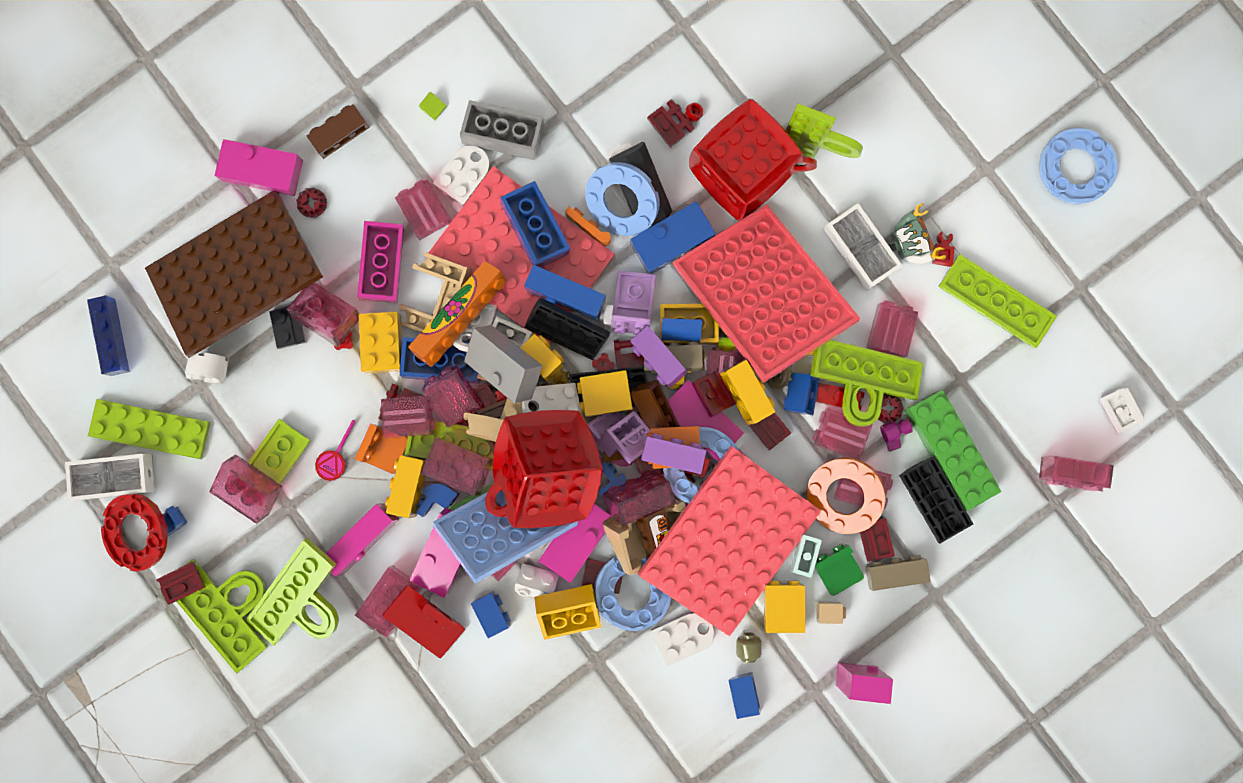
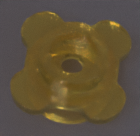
M561 369L553 378V382L556 383L555 385L567 384L570 380V372H565Z

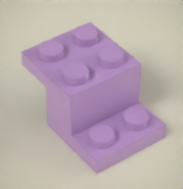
M635 411L625 418L620 412L600 415L588 424L595 441L608 457L619 451L629 464L642 455L647 432H650V429Z

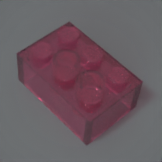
M315 282L303 289L287 308V311L294 320L336 347L342 343L359 321V313L355 307Z
M435 437L421 474L477 496L481 494L493 464V458L446 439Z
M235 454L222 463L209 492L258 524L270 514L283 486Z
M1058 456L1041 457L1039 480H1045L1047 485H1061L1067 488L1103 492V488L1111 489L1114 465Z
M647 471L641 477L629 479L624 484L610 487L608 491L602 493L609 514L622 525L676 502L670 481L656 471Z
M391 565L386 569L355 616L387 638L393 633L396 626L382 616L383 612L406 585L411 586L419 593L423 590V587L409 581L410 576L394 565Z

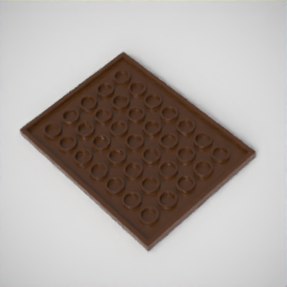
M277 191L268 193L145 267L184 354L188 358L323 278L318 265Z

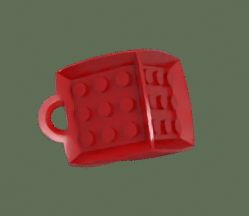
M749 98L717 123L694 147L689 156V167L713 199L737 221H741L773 196L793 174L816 169L817 160L803 156V152L780 123L755 100Z
M541 410L520 413L504 418L494 449V484L489 488L485 498V506L489 513L496 517L506 516L514 528L552 527L581 521L588 517L598 496L603 467L595 439L582 414L576 410ZM501 490H503L505 495V506H498L495 502L496 495Z

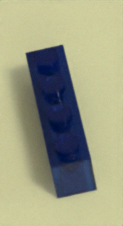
M106 295L87 299L101 374L115 376L130 372L116 300Z

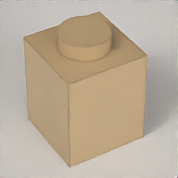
M816 602L818 623L843 624V619H846V607H843L841 602Z

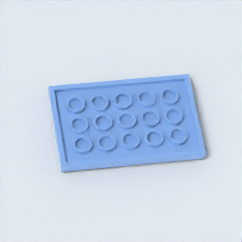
M503 490L499 491L496 495L495 502L498 506L506 505ZM487 493L433 521V527L475 584L578 525L577 521L552 527L514 528L506 516L496 517L487 511L485 506Z

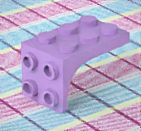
M618 270L611 331L617 334H626L628 332L637 335L645 327H650L656 275Z

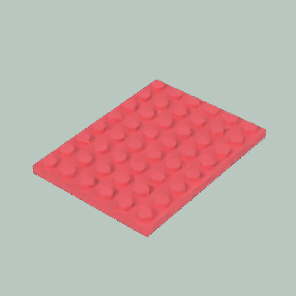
M493 166L428 253L472 268L471 276L484 261L499 269L507 282L491 299L489 304L497 305V309L524 328L534 305L540 297L528 293L524 287L532 264L500 204L501 196L522 186ZM549 207L570 247V252L568 255L541 268L591 289L614 258L615 253ZM556 305V306H558V307H560V308H562V309H564V310H566V311H568V312H570V313H573V311H570V310H568V309H566V308H563V307H561V306H559V305ZM544 338L549 344L551 343L550 340Z
M767 204L673 262L675 269L745 360L748 361L763 383L860 320L856 312Z
M730 446L638 572V575L730 636L763 592L765 585H768L798 544L801 535L806 533L821 510L737 449Z

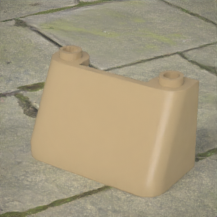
M658 493L603 521L604 531L625 573L628 575L638 573L642 568L641 560L647 556L645 548L641 544L642 537L636 526L637 519L635 513L654 504L665 508L671 528L686 508L684 501L669 493Z

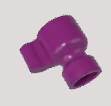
M907 418L900 420L898 424L889 422L880 426L881 434L889 452L901 448L900 438L902 434L907 435L913 432L911 423Z

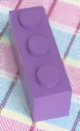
M649 326L645 327L630 340L634 345L631 349L638 357L642 354L646 359L643 363L650 371L654 369L659 374L656 378L663 386L667 384L671 388L688 373Z
M652 433L651 437L646 436L641 460L701 474L707 450L702 449L703 445L691 442L690 446L682 444L683 440L671 438V441L663 440V435Z

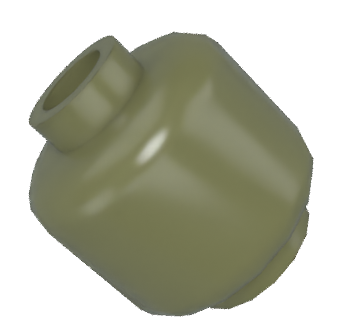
M745 632L736 640V655L742 662H756L762 654V641L754 633Z

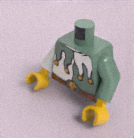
M923 203L916 206V210H912L900 219L894 228L895 232L891 235L893 242L888 244L893 253L898 252L901 260L906 259L908 262L915 264L934 261L935 258L941 260L946 258L945 255L938 256V252L944 250V248H934L923 218L919 217V215H925L929 211L920 212V207L924 205Z

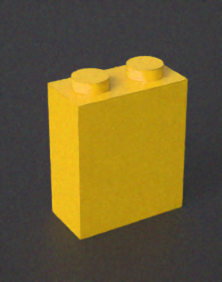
M626 370L581 377L580 382L577 383L578 394L583 396V402H580L581 413H585L586 417L632 410Z
M771 580L768 585H765L764 631L766 633H805V585L800 584V581L789 580L788 584H780L779 580Z

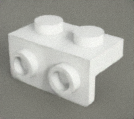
M1127 387L1119 388L1099 399L1117 433L1145 422L1142 409L1137 406L1134 401L1135 396L1133 392Z
M522 563L515 585V592L524 597H535L553 593L559 575Z

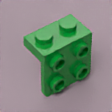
M842 543L832 548L833 551L829 554L823 553L819 555L815 564L818 575L832 596L839 594L864 579L862 571L851 554L853 551L850 545H843Z

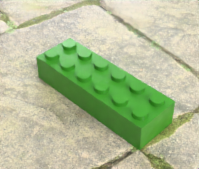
M943 390L931 394L904 410L928 453L937 460L966 511L1002 492Z

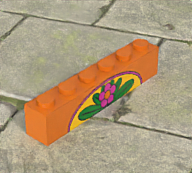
M484 261L409 345L408 348L414 355L432 367L445 351L452 346L459 335L466 330L474 318L479 315L496 293L503 288L507 280L502 272Z

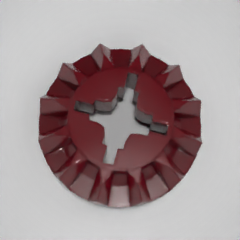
M314 187L306 188L303 192L299 193V197L296 199L297 209L308 218L320 216L327 207L325 194ZM309 196L316 200L313 203L314 209L310 205H306L309 202Z
M883 394L882 407L886 406L889 400L890 406L896 407V409L890 410L889 416L887 410L881 409L879 421L883 423L896 422L902 416L904 407L899 397Z

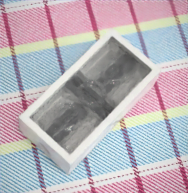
M859 203L832 220L823 229L866 291L903 266Z
M134 454L65 462L68 501L155 492L152 454Z

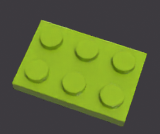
M278 419L245 467L275 488H279L312 440L283 420Z

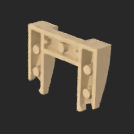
M424 253L423 255L427 259L421 265L414 263L412 268L443 279L444 282L433 315L400 304L399 309L406 311L407 322H401V325L422 332L470 278L472 268Z
M480 374L477 375L478 379L487 381ZM507 398L500 419L464 412V419L469 422V429L466 430V433L496 442L504 418L523 413L522 402L514 404Z

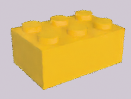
M660 304V340L662 318L702 320L699 345L718 344L719 324L703 304ZM662 341L664 345H668L669 343H680V345H687L688 343L683 341Z
M400 313L359 314L361 372L381 373L400 371L403 341Z
M535 334L532 335L520 347L542 365L540 375L548 383L565 368L563 357L555 349L551 351L549 343L541 335L539 337Z
M747 360L721 372L720 376L736 402V407L746 425H750L775 413V404L770 397L767 398L764 392V384L760 379L756 378L755 371Z
M403 455L396 459L394 470H396L395 478L392 477L389 489H392L390 497L386 498L384 506L387 508L386 513L405 518L416 517L418 510L416 506L421 498L429 461Z
M592 584L534 597L536 615L544 640L601 628L599 610L596 605Z

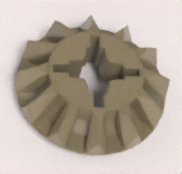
M792 365L781 371L783 372L782 374L778 373L768 380L769 385L773 389L783 390L784 387H788V382L792 380L790 376L794 373L791 370Z

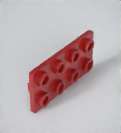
M406 585L382 614L386 620L440 659L465 631L464 626L409 585Z

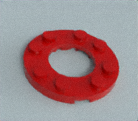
M125 494L114 498L105 508L103 513L105 517L104 526H101V536L107 553L120 567L124 566L130 569V571H143L155 566L163 557L168 541V525L158 505L141 494ZM131 513L139 515L148 526L147 545L140 551L129 547L122 534L123 521Z

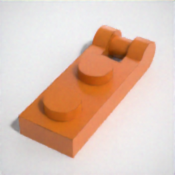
M569 206L566 209L565 216L603 246L610 245L611 236L608 232L598 230V225L591 219L587 221L582 217L584 214L576 207L572 209Z

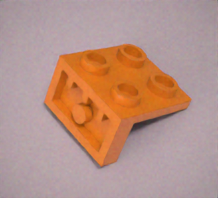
M370 423L355 460L366 462L386 472L395 474V461L397 458H400V455L404 454L408 438Z

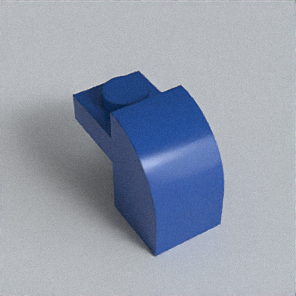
M604 462L602 464L603 473L610 483L602 488L599 493L611 507L625 494L627 481L623 473L616 477L617 471L611 463L607 465Z
M431 484L421 491L427 497L426 499L423 497L416 506L419 509L416 513L421 517H425L435 502L443 508H449L460 493L445 484Z
M171 506L162 514L168 525V536L188 523L178 506Z

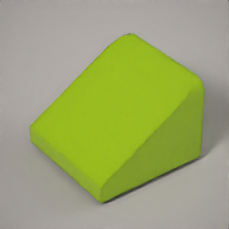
M429 92L419 104V108L435 121L447 107L432 92Z
M719 337L717 353H736V347L729 337Z

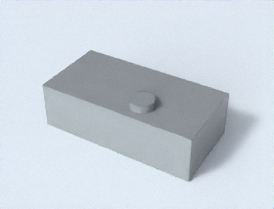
M469 100L460 131L461 142L465 145L477 146L483 149L535 160L544 128L543 116Z
M488 325L473 329L464 362L514 404L531 400L542 365L494 326Z

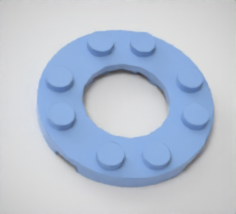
M1085 128L1068 129L1056 135L1044 147L1039 162L1040 176L1047 190L1059 200L1070 204L1089 203L1103 196L1113 185L1118 169L1117 157L1111 144L1101 138L1099 133ZM1068 150H1084L1094 159L1096 166L1095 174L1089 182L1081 185L1072 184L1062 176L1059 167L1060 159Z
M612 162L600 167L592 174L586 185L585 198L591 215L601 227L612 233L623 236L640 234L652 225L658 215L660 206L658 192H655L651 179L642 170L633 165ZM619 183L632 189L639 202L637 212L631 216L623 217L611 211L608 203L605 201L607 187Z
M699 427L700 444L703 445L702 447L710 448L716 452L720 460L730 446L738 450L734 442L724 433L713 428ZM663 468L665 480L671 491L682 501L689 503L701 486L690 482L685 476L684 470Z
M617 556L608 560L599 571L594 586L596 605L601 615L613 626L628 631H640L653 624L655 625L668 610L671 597L650 584V599L644 607L635 611L624 609L617 602L614 589L616 582L625 572ZM646 558L641 560L642 567L646 563Z

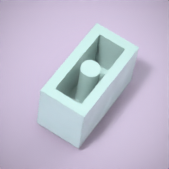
M801 535L790 568L792 573L812 578L822 540Z

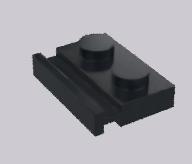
M298 306L269 311L277 349L306 343Z

